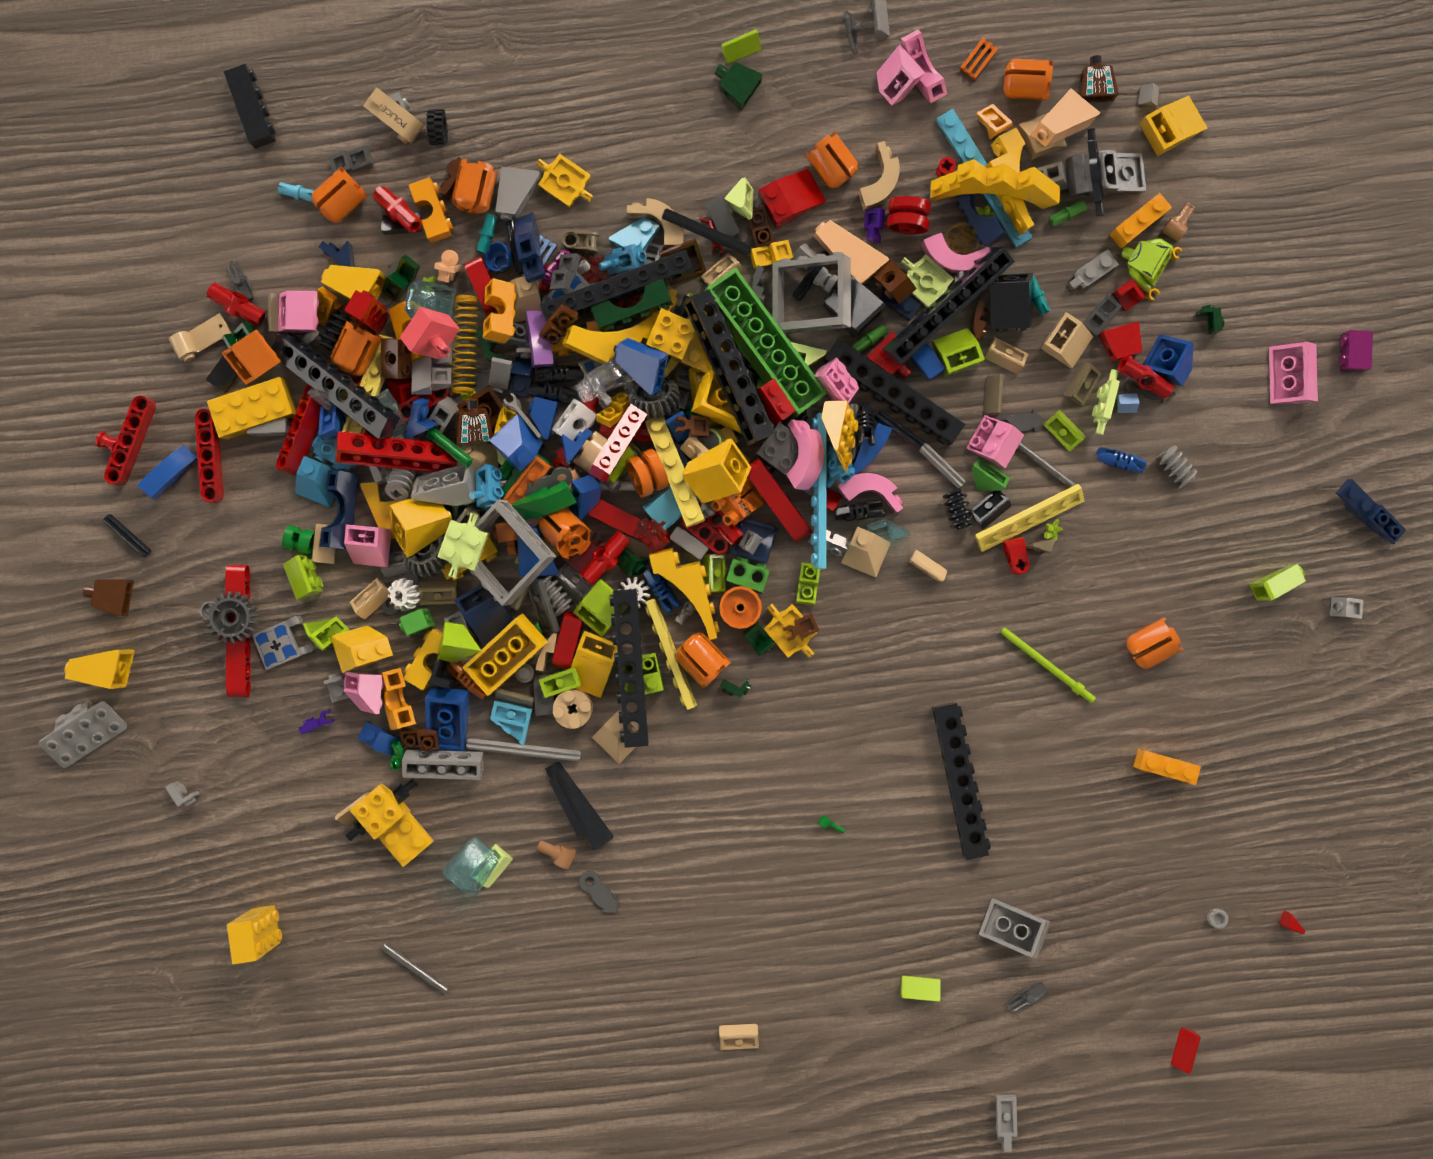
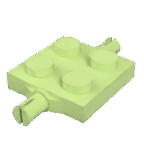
M926 254L915 264H912L906 257L900 262L909 270L907 276L917 288L911 295L926 308L937 300L954 280L952 276Z
M1111 369L1109 380L1098 389V404L1094 406L1092 412L1093 422L1098 423L1096 434L1104 435L1105 425L1111 419L1120 381H1117L1118 370Z
M470 513L467 523L450 520L437 556L452 564L448 574L450 577L456 578L460 567L476 571L489 534L475 527L479 516L475 513Z

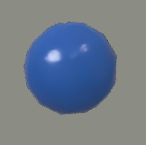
M498 241L490 243L488 252L484 253L485 264L491 272L502 273L512 265V252L504 243Z

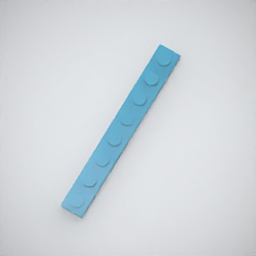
M954 109L949 110L936 119L937 124L961 163L975 159L984 167L987 165ZM981 194L987 205H990L992 213L1001 221L1008 233L1007 237L1014 248L1019 247L1032 238L1029 231L1019 235L995 194Z
M822 413L816 414L811 420V429L819 430L824 445L823 466L818 479L812 486L814 488V495L811 497V506L814 507V515L811 517V525L814 526V534L811 536V544L814 546L811 564L814 565V569L819 570L826 569V427L821 418Z

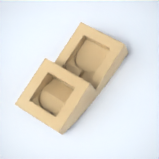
M553 633L547 640L548 643L542 648L536 670H546L548 652H555L559 634Z

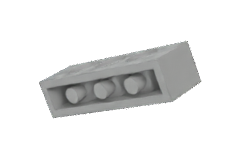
M406 750L402 759L403 778L481 780L484 770L483 752Z

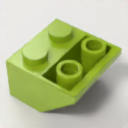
M969 328L932 341L939 360L946 368L943 371L945 377L979 365L985 360L979 342Z
M297 555L283 563L296 600H304L323 592L321 588L323 587V582L319 576L317 577L315 572L317 567L315 562H312V558L310 559V556Z
M600 579L579 603L573 613L603 637L612 627L611 614L615 613L614 606H610V595H613L614 590ZM627 604L620 605L619 611L621 614L627 609Z
M656 652L642 655L645 694L664 691ZM632 663L624 664L625 672L632 673L635 670ZM628 682L625 684V689L627 692L632 693L636 690V686L634 683Z

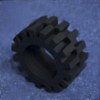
M428 109L426 129L429 144L447 145L448 124L445 110Z

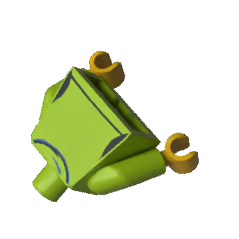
M1163 239L1140 241L1136 249L1127 246L1124 248L1121 257L1129 260L1127 264L1129 275L1143 292H1146L1145 297L1147 300H1155L1151 296V292L1159 295V290L1156 288L1151 289V286H1155L1169 260L1175 261L1179 259V256H1176L1175 253H1181L1182 249L1180 247L1173 249V246Z

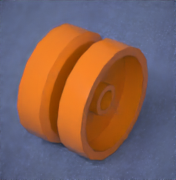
M653 449L642 452L641 458L634 455L625 460L631 483L641 498L653 494V489L661 491L668 487L669 482L665 468L658 454Z
M739 586L726 591L721 598L719 609L724 622L731 627L741 629L755 624L760 617L762 606L757 593L750 588ZM738 604L744 605L743 611L737 610Z

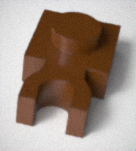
M691 415L689 420L683 416L676 417L675 422H681L683 427L675 428V432L682 433L688 431V436L709 437V417Z
M812 613L793 621L795 626L782 628L783 632L787 630L792 632V636L787 638L788 642L794 640L798 634L802 639L819 631Z

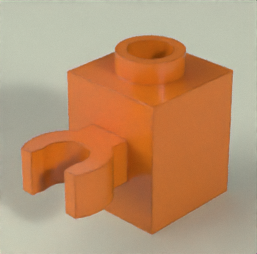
M507 522L495 524L496 529H493L494 539L498 540L499 544L507 543L508 555H518L515 543L517 542V533Z

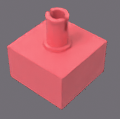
M419 307L400 338L411 352L440 360L441 357L449 355L446 350L449 353L451 352L449 345L460 328L449 315Z

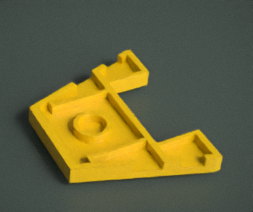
M375 482L360 483L378 528L391 529L390 505L401 501L381 502L379 484Z

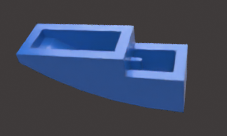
M927 343L909 358L914 366L918 367L927 382L946 369Z
M878 423L875 427L874 446H869V440L864 438V442L860 445L852 466L855 469V475L862 471L877 456L893 428Z
M182 445L149 472L137 486L150 498L158 499L170 485L173 486L198 457L185 445Z

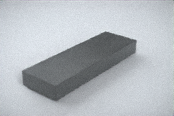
M536 578L527 587L542 632L556 634L560 631L544 582L542 579Z

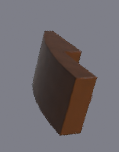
M459 156L448 164L446 172L450 178L445 179L439 189L442 196L447 200L453 194L459 164L462 160Z
M765 207L754 208L752 219H748L755 246L758 248L774 243V238Z
M981 299L975 305L971 321V332L977 341L979 339L983 340L987 331L984 328L986 322L980 320L984 318L987 308H984L986 301Z
M562 304L548 319L539 333V337L553 345L557 344L566 335V329L578 318V312Z
M401 728L399 732L403 749L420 748V751L440 749L436 730Z

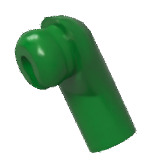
M395 741L391 744L394 754L390 760V768L394 771L399 770L402 766V759L405 754L400 741Z

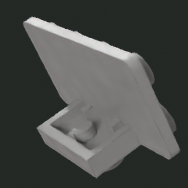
M87 701L84 704L76 705L70 713L59 716L55 721L54 731L39 741V746L62 768H66L126 730L127 723L105 701H100L94 706Z

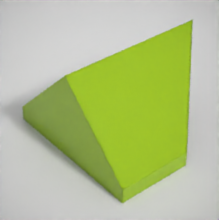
M337 616L332 619L303 623L308 637L321 651H329L333 647L330 636L350 630Z
M444 621L437 660L457 663L481 652V649L464 624Z

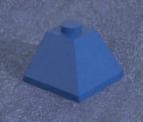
M1160 334L1143 365L1150 366L1153 372L1169 382L1183 386L1192 371L1194 344L1190 341Z
M518 414L511 418L489 439L490 443L508 463L519 471H522L536 457L543 443Z

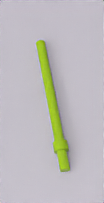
M1003 627L999 633L1071 687V691L1076 695L1080 694L1090 703L1094 702L1096 697L1084 689V685L1080 682H1075L1007 628Z

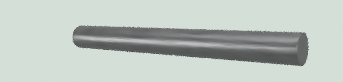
M1020 442L1017 447L1018 450L1068 488L1076 485L1075 482Z
M387 943L381 949L443 994L448 990L449 987Z

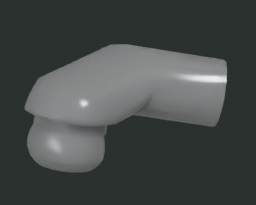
M691 601L684 603V606L675 618V621L683 625L688 616L696 611Z

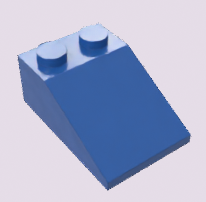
M431 687L425 697L426 729L437 731L441 750L465 751L469 716V691Z

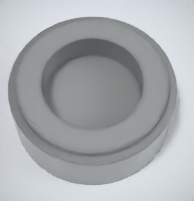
M316 329L315 331L305 333L300 338V341L309 344L319 332Z
M1214 908L1208 912L1207 921L1214 928L1221 929L1227 925L1228 915L1225 911Z

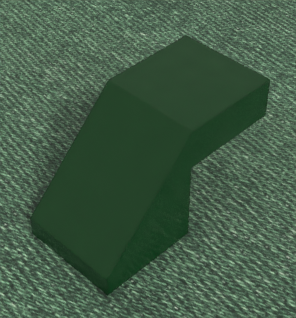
M405 254L401 257L396 271L386 277L381 291L395 302L399 301L416 279L420 265Z
M477 329L476 334L487 360L492 362V357L507 360V358L493 353L496 343L486 342V339L483 338V331Z

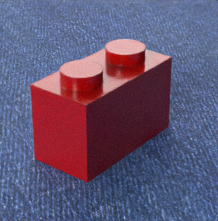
M775 378L757 389V394L761 403L765 406L767 416L773 425L781 422L796 411Z

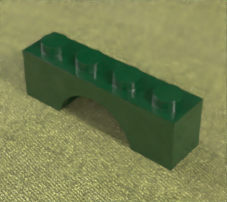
M664 279L645 285L641 301L633 307L619 308L609 300L591 306V310L598 329L601 332H611L616 329V326L630 325L637 318H648L652 315L651 313L658 310L660 312L661 308L668 310L669 306L673 305Z

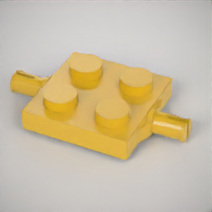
M560 153L549 165L541 159L536 163V166L544 171L543 178L538 183V186L570 208L580 196L588 202L593 198V195L585 190L591 175Z
M772 603L766 609L771 613L773 619L763 629L788 658L799 650H802L810 658L814 652L807 644L817 632L802 639L798 634L794 640L788 642L787 638L792 636V632L790 630L783 632L782 628L795 626L793 621L802 618L803 615L793 604L786 610L779 612Z

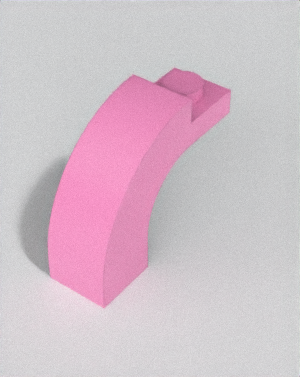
M916 30L901 38L903 48L926 73L916 84L922 95L930 103L947 95L944 78L934 69L928 58L922 32Z
M942 232L924 239L921 244L927 256L947 273L957 275L959 271L966 273L990 251L989 247H986L968 255L956 254L948 248Z
M792 419L788 426L797 440L799 453L795 465L787 473V476L795 489L809 490L818 479L823 466V440L819 430L810 429L809 424L805 421Z
M857 474L852 476L846 483H840L836 487L847 503L860 493L874 492L884 499L895 514L903 508L901 506L903 502L899 496L892 494L897 487L887 478L877 474Z

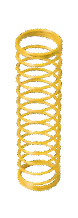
M470 295L455 296L454 300L456 302L454 305L458 308L454 310L457 316L453 319L458 322L456 325H478L476 322H461L455 319L457 317L478 318L477 315H463L456 312V310L460 309L478 310L476 307L456 305L458 302L464 304L478 303V297ZM460 329L458 332L476 333L477 330ZM456 335V337H458V338H455V339L453 340V343L456 344V346L453 347V350H454L455 352H458V353H455V354L452 355V357H453L454 359H456V361H453V362H452V365L455 366V367H458V368H454V369L451 370L452 373L456 374V375L453 376L451 379H452L453 381H455V382H458V383H453V384L451 385V387H452V388H451V392H452V393H456V394H463V393L471 394L472 392H474V391H476V390L473 389V388H468V387H453V385H457V384H471V385H475V384H476L475 382H462V381L455 380V379H453V378H455V377H462V376H465V377H476V375H471V374H459V373L454 372V370H457V369L476 370V368H475V367H462V366L455 365V364H453V363H455V362H462V361H464V362H477V361H476V360H471V359H459V358L454 357V355H458V354L476 355L477 353H475V352H461V351L455 350L454 348H456V347H462V346L475 348V347H477V345L459 344V343H456L455 340H458V339L477 340V338H476V337H461V336Z

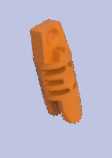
M461 661L457 663L450 662L446 670L452 677L480 699L487 696L462 668L464 664Z

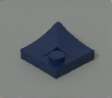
M747 518L743 519L738 523L737 527L744 534H746L747 530H751L762 537L763 540L753 555L738 546L740 541L731 546L730 554L767 564L779 528Z

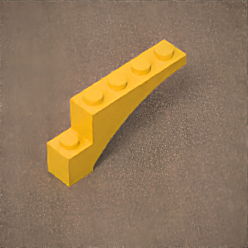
M1017 128L998 136L991 144L993 152L998 158L990 161L985 166L987 169L1005 163L1017 173L1020 172L1021 151L1026 143ZM995 194L1019 235L1026 233L1034 226L1024 200Z
M673 548L651 552L649 557L653 573H658L672 582L687 596L700 614L709 640L717 638V632H720L718 621H714L712 615L716 612L713 602L710 603L708 598L711 595L709 584H705L704 577L707 576L705 566H701L700 561L677 566V563H680L677 552L673 551Z

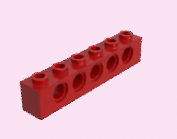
M338 432L335 443V462L423 472H436L455 467L457 464V460L434 442L391 437L378 439L374 435Z

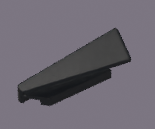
M557 762L545 768L550 778V785L577 837L585 833L593 850L611 840L613 834L562 764Z

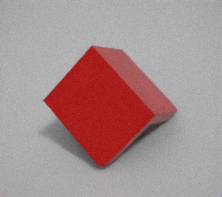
M1133 279L1112 293L1125 312L1145 298V295Z
M390 378L387 380L389 397L396 402L402 404L417 395L412 394V379Z

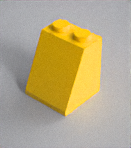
M330 265L328 269L324 270L321 277V282L327 288L349 301L355 290L361 293L365 290L378 299L386 280V276L378 269Z
M728 439L689 461L682 476L703 504L741 493L751 466L734 441Z
M410 498L390 505L391 533L407 558L413 556L445 534L450 520H452L450 511L446 510L443 504L412 500Z
M368 625L330 636L342 673L371 665L393 656L387 636Z
M113 650L69 659L64 669L66 673L65 679L108 689L124 688L127 685L135 650Z

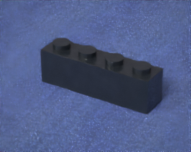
M246 64L224 71L248 142L255 149L275 142L274 134H276L273 123L269 122L268 116H270L267 106L262 103L261 99L264 96L260 87L256 86L257 76L254 70H250Z

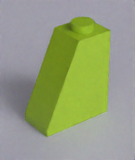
M1290 564L1249 583L1257 601H1271L1306 582L1304 578L1305 573L1298 564Z

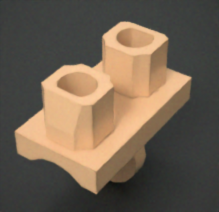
M446 250L442 253V261L436 262L434 269L439 270L437 280L444 282L455 281L456 272L462 270V265H456L459 257L455 251Z

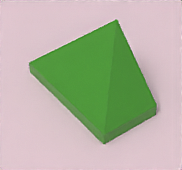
M980 456L972 467L977 491H1002L1010 480L1008 476Z

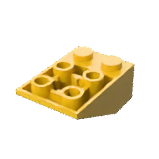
M1189 96L1159 108L1145 116L1139 123L1157 157L1208 129Z
M825 401L821 418L844 472H847L849 464L852 463L851 451L855 447L854 435L858 431V421L855 420L853 409H850L848 401Z
M584 631L571 668H577L582 685L576 687V689L599 698L602 697L615 663L614 653H617V645L613 646V641Z

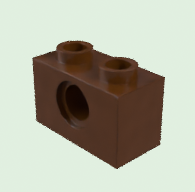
M891 260L873 274L877 280L875 285L881 292L884 291V294L890 301L894 299L898 304L917 289L910 278Z
M381 338V377L411 379V351L401 339Z

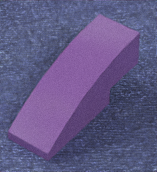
M525 311L532 367H551L554 364L551 343L539 337V333L546 324L543 311Z

